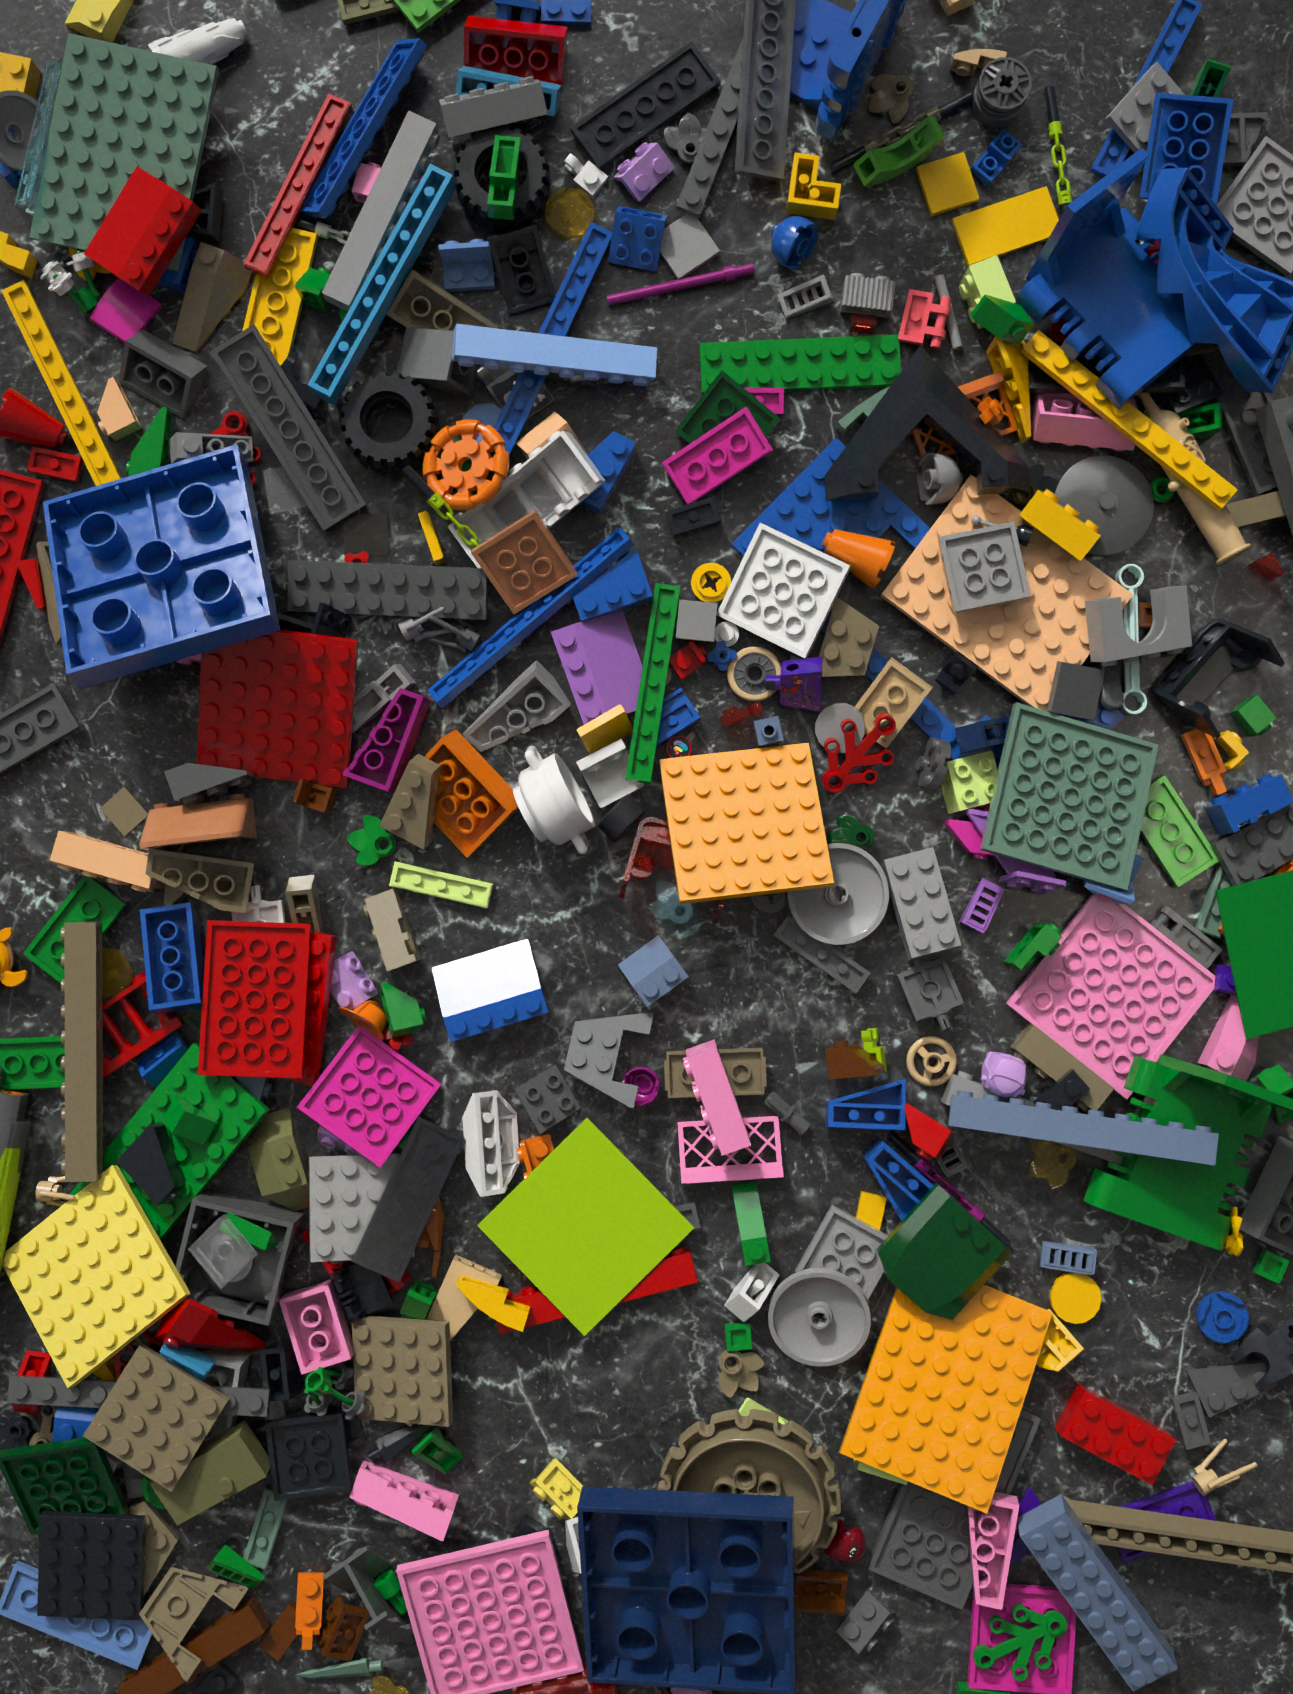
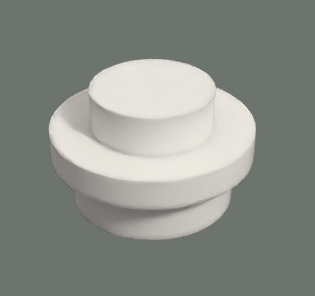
M722 622L717 625L714 634L716 642L724 641L727 647L737 642L739 630L735 624Z

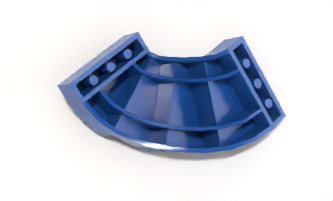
M1188 168L1161 169L1143 211L1136 237L1137 240L1160 247L1157 293H1183L1185 319L1191 342L1218 344L1226 365L1246 392L1273 393L1293 351V281L1242 263L1228 256L1224 249L1234 228Z

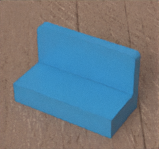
M164 1344L160 1349V1355L203 1382L207 1379L216 1362L215 1359L194 1348H172Z

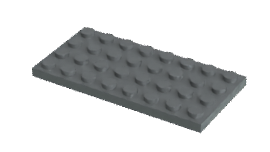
M1021 1409L994 1492L1010 1495L1041 1421L1038 1416ZM909 1481L907 1485L900 1484L868 1561L867 1569L962 1610L973 1585L967 1505Z

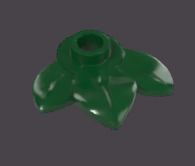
M849 814L837 816L839 828L834 829L826 836L827 844L844 843L863 850L871 847L875 841L873 829L868 825L860 824L856 817ZM860 832L866 835L864 842L858 840L857 836Z

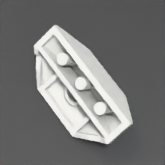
M497 1090L473 1093L462 1117L466 1170L480 1197L505 1193L508 1188L507 1185L520 1164L517 1154V1148H519L517 1112Z

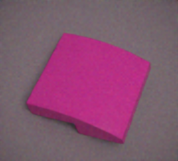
M118 278L103 295L89 318L91 322L125 343L127 339L140 330L147 331L146 325L162 310L160 302L151 296L147 297Z

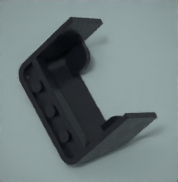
M1217 618L1208 622L1192 640V646L1186 647L1155 681L1153 690L1158 698L1187 724L1218 739L1221 735L1210 719L1211 711L1209 707L1203 703L1234 667L1242 671L1251 670L1262 659L1280 667L1285 663L1270 638L1225 619Z

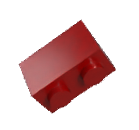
M907 1103L904 1108L912 1142L918 1146L916 1152L930 1161L934 1157L940 1160L956 1134Z

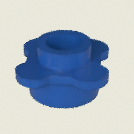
M718 641L715 649L707 654V660L717 665L720 671L727 670L731 660H735L737 657V652L729 649L724 641ZM721 653L724 654V658H720Z

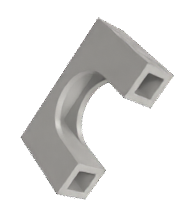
M1187 585L1150 590L1153 615L1152 626L1147 636L1138 643L1133 641L1125 630L1121 597H1105L1085 601L1091 662H1101L1102 666L1117 665V660L1123 659L1124 662L1138 661L1139 656L1145 655V658L1160 657L1163 651H1166L1167 654L1182 653V648L1192 646Z

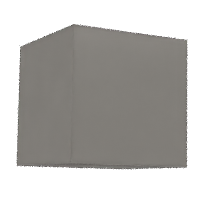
M679 600L676 639L714 642L718 603Z

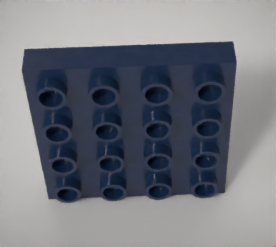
M582 1486L577 1513L588 1682L767 1694H796L794 1497Z

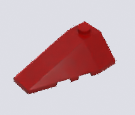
M193 1299L182 1301L165 1314L155 1336L164 1340L163 1344L172 1348L189 1347L253 1352L264 1348L266 1344L246 1330H235L233 1328L234 1322L229 1319H218L217 1311Z

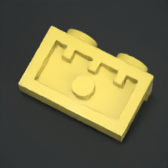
M555 1458L536 1479L530 1482L534 1487L532 1492L541 1501L546 1500L552 1506L550 1510L560 1520L562 1518L572 1519L577 1514V1505L583 1485Z

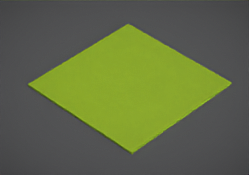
M588 1118L567 1136L477 1225L584 1336L694 1229V1226Z

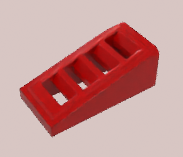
M33 558L17 561V566L37 609L47 613L39 560Z

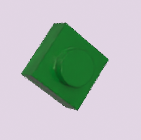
M1263 1249L1253 1272L1280 1284L1290 1261Z
M750 1321L724 1324L727 1352L752 1349Z

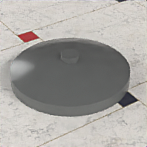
M1094 456L1076 463L1061 477L1054 492L1059 497L1057 503L1063 507L1067 504L1080 513L1077 517L1084 523L1089 519L1100 527L1098 533L1101 534V537L1087 555L1108 557L1128 550L1144 536L1153 517L1154 500L1148 481L1134 465L1118 457Z

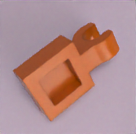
M990 396L981 401L977 406L982 412L979 418L984 424L989 422L994 426L1004 417L1002 414L1004 411L1003 407L996 399L992 400Z

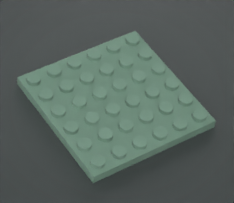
M1016 702L1013 704L980 850L1121 891L1128 890L1159 745Z

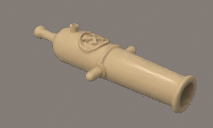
M1139 393L1136 395L1139 396L1145 406L1150 420L1201 461H1206L1194 436L1189 434L1186 428L1189 425L1187 418L1181 419L1176 412L1161 410L1154 403L1149 393ZM1162 467L1171 481L1168 484V489L1170 491H1177L1218 558L1216 561L1217 565L1227 563L1251 548L1250 543H1245L1226 504L1218 512Z

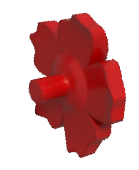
M389 1028L383 1033L384 1040L389 1041V1046L392 1047V1050L399 1051L401 1044L405 1048L411 1046L414 1041L411 1037L412 1034L391 1038Z

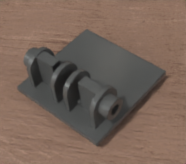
M556 1065L515 1089L517 1096L539 1134L581 1109Z

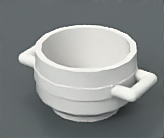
M529 746L525 752V759L530 767L520 772L518 777L519 786L513 788L515 800L526 823L540 842L549 839L553 844L562 845L572 840L577 851L580 854H585L588 850L589 841L584 832L594 828L595 821L578 783L558 754L554 753L542 759L537 748Z

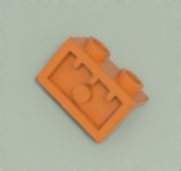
M550 1132L521 1140L520 1148H517V1154L520 1163L525 1162L527 1172L524 1173V1179L555 1149Z

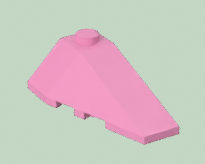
M1230 996L1197 1063L1209 1069L1247 1081L1256 1062L1259 1036L1245 1039L1237 996Z

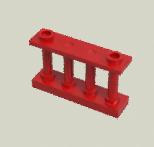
M144 972L131 979L133 983L131 986L102 1004L103 1026L119 1048L117 1051L120 1054L111 1059L103 1053V1078L188 1022L183 1014L175 1017L173 1014L162 1013L157 1014L161 1019L160 1024L162 1027L156 1031L147 1027L127 998V995L139 988L148 1000L146 974ZM117 1002L140 1034L138 1037L141 1041L135 1045H132L131 1042L127 1043L105 1011Z

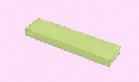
M396 861L394 862L389 884L392 887L483 908H488L493 889L492 883Z

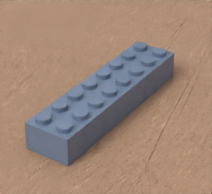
M1062 1494L1017 1517L1020 1538L1133 1692L1178 1669L1173 1648Z

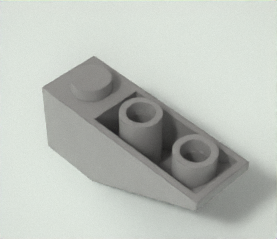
M176 432L170 439L171 464L236 444L239 446L247 462H253L252 436Z

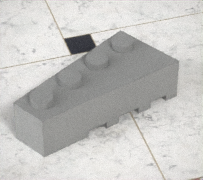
M533 76L519 79L518 84L509 85V82L494 85V89L484 90V88L469 91V94L460 96L459 94H453L439 100L448 137L547 114L541 82L534 80Z

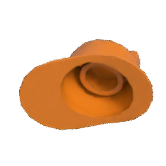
M369 1000L363 1002L353 1010L344 1007L338 1008L342 1014L351 1020L356 1028L360 1025L379 1040H384L382 1032L387 1024V1017L376 1001Z

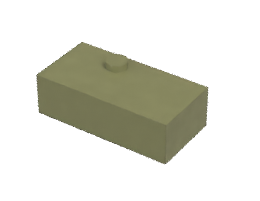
M246 1420L202 1443L172 1492L151 1480L150 1485L178 1526L267 1477L270 1468L269 1456Z

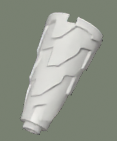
M233 18L218 23L212 22L194 30H185L173 36L152 41L146 44L148 51L214 65L227 57L229 52L243 44L245 41L244 36L248 35L242 21H236Z

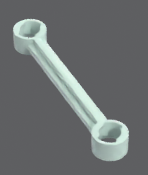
M1127 564L1117 571L1115 581L1133 594L1122 609L1123 621L1128 636L1138 643L1137 587L1142 584L1144 573L1138 565ZM1125 569L1134 574L1135 579H1137L1135 585L1128 586L1122 581L1121 575ZM1139 660L1124 662V702L1119 709L1126 715H1136L1142 712L1147 705L1146 695L1140 690ZM1128 694L1135 696L1138 703H1141L1138 710L1130 711L1125 706V698Z

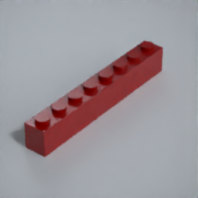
M683 1246L674 1247L619 1303L697 1283V1275L690 1248L684 1249ZM535 1285L526 1286L519 1293L512 1294L511 1291L507 1293L506 1299L530 1306L524 1328L565 1318L560 1310ZM496 1321L499 1335L516 1331V1329Z

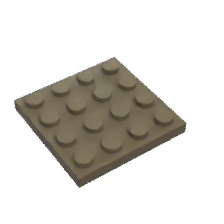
M364 1315L361 1316L362 1319L352 1323L354 1389L356 1394L359 1391L366 1393L364 1398L366 1408L361 1415H357L358 1419L451 1426L453 1424L449 1321Z
M141 1343L83 1437L172 1492L230 1398Z

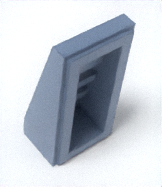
M1042 1241L1039 1266L1094 1275L1097 1250L1090 1246ZM1051 1248L1055 1249L1054 1262H1049ZM1062 1250L1065 1251L1064 1264L1060 1263ZM1072 1252H1076L1075 1265H1071ZM1083 1254H1086L1085 1266H1082Z

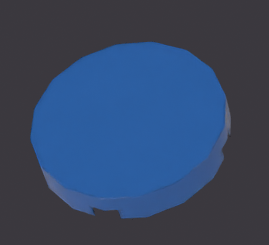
M1218 1291L1210 1293L1202 1299L1197 1308L1196 1319L1199 1329L1206 1337L1217 1343L1227 1344L1235 1339L1238 1340L1247 1330L1249 1323V1314L1244 1306L1245 1304L1229 1292Z

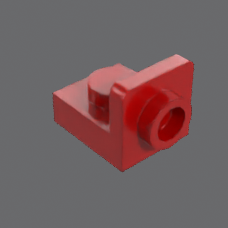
M691 640L685 647L670 656L669 664L682 681L706 663L705 656L707 653L699 642L695 645L693 640Z

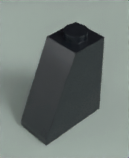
M162 1122L152 1123L116 1162L158 1206L165 1203H173L181 1195L179 1191L185 1185L166 1126Z

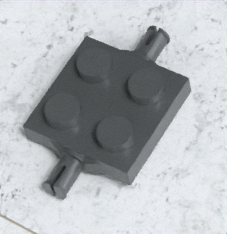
M945 957L934 961H924L923 958L914 959V966L905 972L897 974V978L915 1022L917 1023L928 1018H937L942 1031L951 1029L952 1026L946 1014L951 1009L964 1005V1002Z

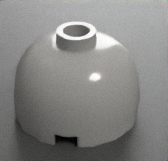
M927 453L921 458L918 467H922L921 474L916 475V486L920 500L926 501L925 504L927 505L943 504L951 500L963 481V476L957 463L951 457L938 453Z

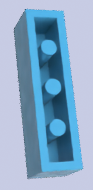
M463 66L458 70L456 94H459V96L469 94V91L484 88V90L494 89V85L509 82V85L518 84L519 79L523 77ZM540 81L547 109L546 115L555 116L559 108L561 85Z

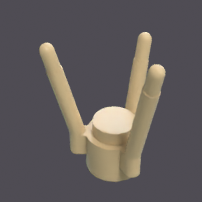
M50 1176L48 1181H39L36 1187V1200L46 1202L47 1205L61 1207L66 1202L60 1201V1199L75 1200L76 1197L62 1193V1186L58 1185V1183L65 1182V1176Z
M1223 1439L1207 1458L1194 1468L1196 1475L1192 1477V1481L1198 1491L1205 1496L1216 1488L1240 1479L1241 1474L1256 1468L1257 1463L1253 1462L1220 1478L1212 1469L1207 1471L1205 1468L1227 1444V1439Z

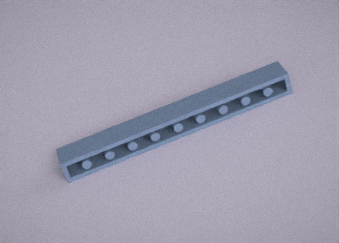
M959 1090L957 1095L951 1096L948 1126L1214 1166L1216 1163L1219 1134L1211 1133V1127L1195 1125V1130L1184 1129V1123L1168 1121V1126L1157 1125V1119L1142 1117L1141 1122L1131 1121L1130 1115L1115 1114V1118L1104 1117V1112L1088 1110V1114L1078 1113V1108L1062 1106V1111L1051 1109L1052 1104L1036 1102L1035 1107L1025 1105V1100L1010 1098L1009 1103L999 1102V1096L984 1094L983 1099L973 1098V1092Z

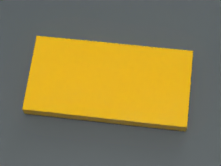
M1045 186L957 216L951 222L968 267L996 255L1001 257L1047 241L1059 219L1048 188Z

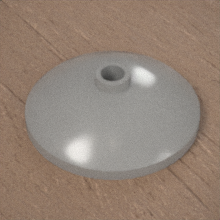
M16 90L0 92V161L18 171H32L43 166L48 142L46 138L51 125V120L44 108L26 93ZM8 131L11 132L12 138L9 136Z

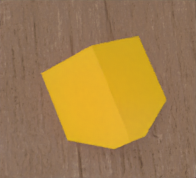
M1053 1313L1036 1365L1059 1372L1085 1349Z

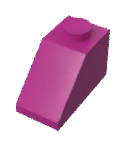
M944 820V826L966 853L973 854L974 859L988 860V855H994L980 850L983 837L972 822Z

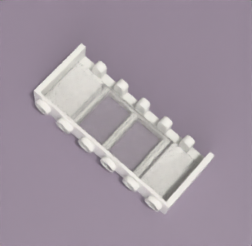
M564 430L562 432L556 431L548 438L549 442L544 447H537L528 455L529 459L526 462L512 467L509 471L510 475L500 485L502 486L501 490L491 501L485 505L482 503L476 505L475 509L467 510L466 512L461 511L454 516L459 524H466L478 536L479 545L534 510L537 511L549 529L606 482L570 432ZM451 523L448 526L449 530L452 532L454 537L457 539V541L463 547L465 552L474 562L476 567L481 568L476 559L471 554V550L475 548V546H468L458 536L456 531L457 527L455 526V524ZM464 528V532H461V534L471 542L470 539H474V537Z

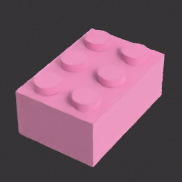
M331 1279L285 1293L279 1300L301 1375L315 1371L318 1367L324 1368L349 1360L354 1355L352 1337L340 1298L337 1296L338 1293L334 1284L331 1283Z

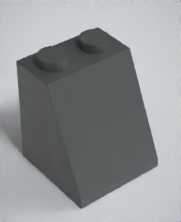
M406 328L396 370L402 374L403 378L407 376L412 377L418 385L421 384L425 389L472 398L479 364L465 367L458 365V362L452 361L453 331Z

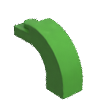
M927 116L906 136L886 147L870 149L853 166L864 187L877 185L908 171L933 153L932 149L946 137L935 116Z

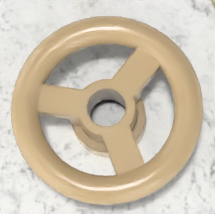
M927 1036L917 1040L910 1047L906 1064L909 1074L916 1082L924 1086L934 1087L944 1084L954 1074L957 1058L954 1049L946 1040L936 1036ZM926 1044H937L944 1048L947 1053L942 1055L936 1052L929 1053L923 1046ZM916 1052L923 1058V1066L925 1068L923 1076L917 1072L914 1066ZM935 1057L936 1064L929 1066V1059ZM949 1061L947 1071L941 1077L931 1079L932 1073L941 1071L944 1067V1062Z

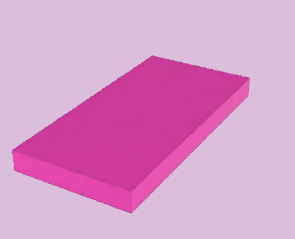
M745 407L663 461L662 464L688 505L707 495L774 450L748 407Z

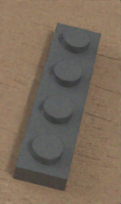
M789 915L784 918L773 934L777 939L856 994L871 974L832 945L817 941L808 936Z

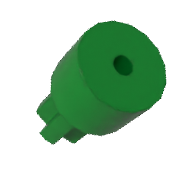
M393 1570L385 1571L375 1580L374 1587L384 1600L389 1599L397 1612L402 1615L408 1611L399 1579Z

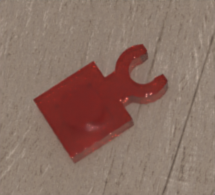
M760 701L741 709H737V706L724 710V716H721L719 721L724 729L760 714L764 710Z

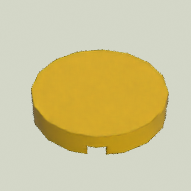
M1066 1272L1057 1277L1049 1293L1050 1305L1056 1315L1064 1321L1073 1324L1085 1323L1092 1319L1099 1311L1102 1300L1100 1289L1092 1278L1086 1274Z

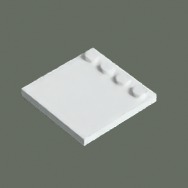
M759 523L716 615L806 659L851 566Z

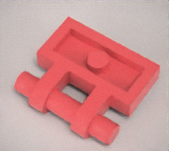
M909 289L898 340L923 346L925 336L932 337L930 347L940 349L941 341L945 339L946 330H944L946 320L951 314V298L942 296L940 305L932 304L934 293ZM930 313L937 315L935 327L927 326Z

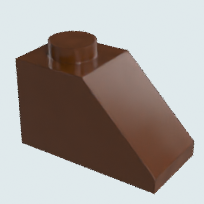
M848 1040L833 1042V1047L825 1049L829 1080L877 1076L886 1072L885 1066L859 1044H848Z

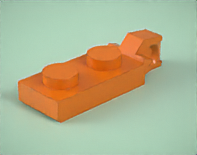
M1198 729L1182 734V740L1203 786L1208 785L1213 796L1227 792L1222 780L1226 778V768L1212 736Z
M298 1572L295 1628L296 1635H302V1650H312L313 1635L320 1634L324 1572Z

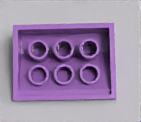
M623 611L575 623L551 632L584 725L618 705H622L627 715L636 713L643 666Z

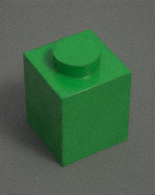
M1258 695L1247 698L1230 712L1248 736L1255 734L1263 735L1272 728L1270 723L1276 719L1275 715Z

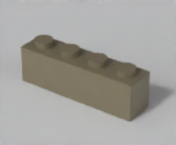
M1028 1023L1010 1046L1016 1051L1014 1056L1024 1061L1025 1064L1030 1062L1036 1068L1033 1071L1044 1080L1049 1077L1056 1082L1070 1069H1073L1090 1088L1086 1094L1074 1103L1085 1112L1087 1109L1097 1111L1114 1089L1033 1024Z

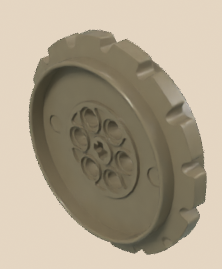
M738 1409L722 1411L711 1415L709 1425L697 1421L687 1428L679 1437L678 1445L680 1447L672 1446L664 1459L660 1476L665 1480L659 1481L657 1489L794 1497L795 1572L798 1574L818 1560V1548H828L838 1524L837 1517L833 1515L840 1514L841 1511L840 1483L837 1480L831 1479L835 1476V1466L824 1447H813V1435L794 1421L790 1420L787 1424H781L778 1422L777 1414L757 1409H751L748 1416L740 1415ZM745 1471L750 1473V1475H743L741 1472ZM772 1482L774 1485H766L765 1483ZM721 1485H726V1486H728V1487H730V1488L725 1489V1488H722V1487H720V1486H721Z

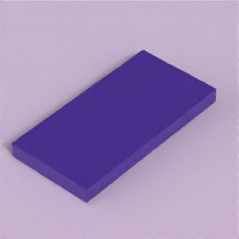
M1193 1481L1120 1506L1216 1521L1207 1495L1203 1496ZM1117 1547L1123 1563L1154 1553Z

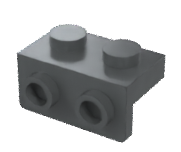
M867 1590L836 1632L858 1654L871 1653L878 1646V1637L881 1633L889 1631L895 1623L893 1618L897 1612L894 1609H889L870 1590Z

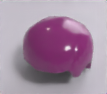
M635 1067L625 1074L622 1083L639 1087L635 1106L642 1107L650 1104L658 1096L660 1090L658 1075L648 1067Z

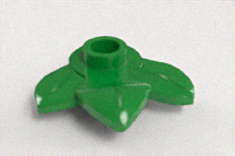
M365 815L363 818L364 829L354 831L347 836L351 846L360 851L357 855L356 863L361 865H373L381 857H388L396 850L395 838L390 833H387L386 829L379 826L382 820L375 816ZM382 840H386L388 842L387 849L383 850L380 848V842Z

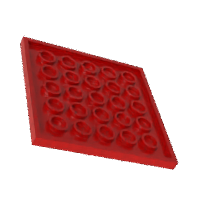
M279 630L201 653L197 764L245 770L254 773L259 778L299 782L300 779L323 786L347 789L349 777L342 774L350 766L358 640Z

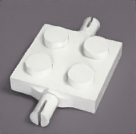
M260 885L250 886L251 902H248L246 914L232 912L233 921L286 923L283 900L270 902L261 900Z

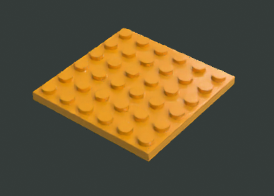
M809 743L659 759L680 904L824 888L834 885Z

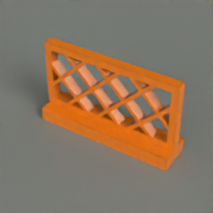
M1001 371L959 386L958 388L968 399L978 404L987 397L990 391L997 389L1000 396L999 403L1004 408L1002 414L1007 418L1009 428L1000 430L994 427L1001 436L1018 430L1002 383L1004 378ZM983 394V397H982L981 400L978 399V398H976L977 396H980V395ZM918 428L912 433L920 458L926 455L924 447L928 439L940 445L937 451L938 454L948 456L956 453L944 440L940 441L930 436L933 428H929L927 434L918 430ZM944 447L950 449L945 452H942Z

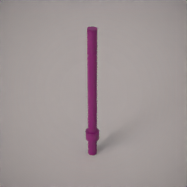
M753 263L738 267L730 265L723 267V270L607 295L608 305L723 280L725 282L735 281L736 277L754 274Z

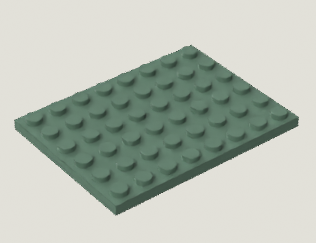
M68 33L29 238L86 251L136 166L193 201L219 68L211 64ZM185 239L166 270L179 273Z

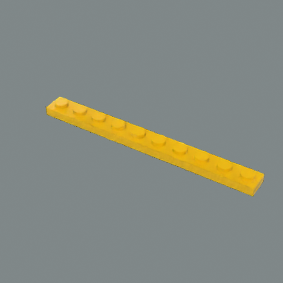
M22 280L1 290L95 485L98 486L121 479L122 477L27 282Z
M1040 330L1022 348L1021 353L1218 512L1238 490L1128 402L1118 410L1095 385L1099 378L1076 359L1072 361L1060 346Z

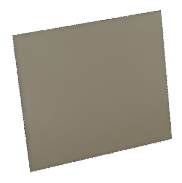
M125 787L100 808L123 836H126L148 816V813Z

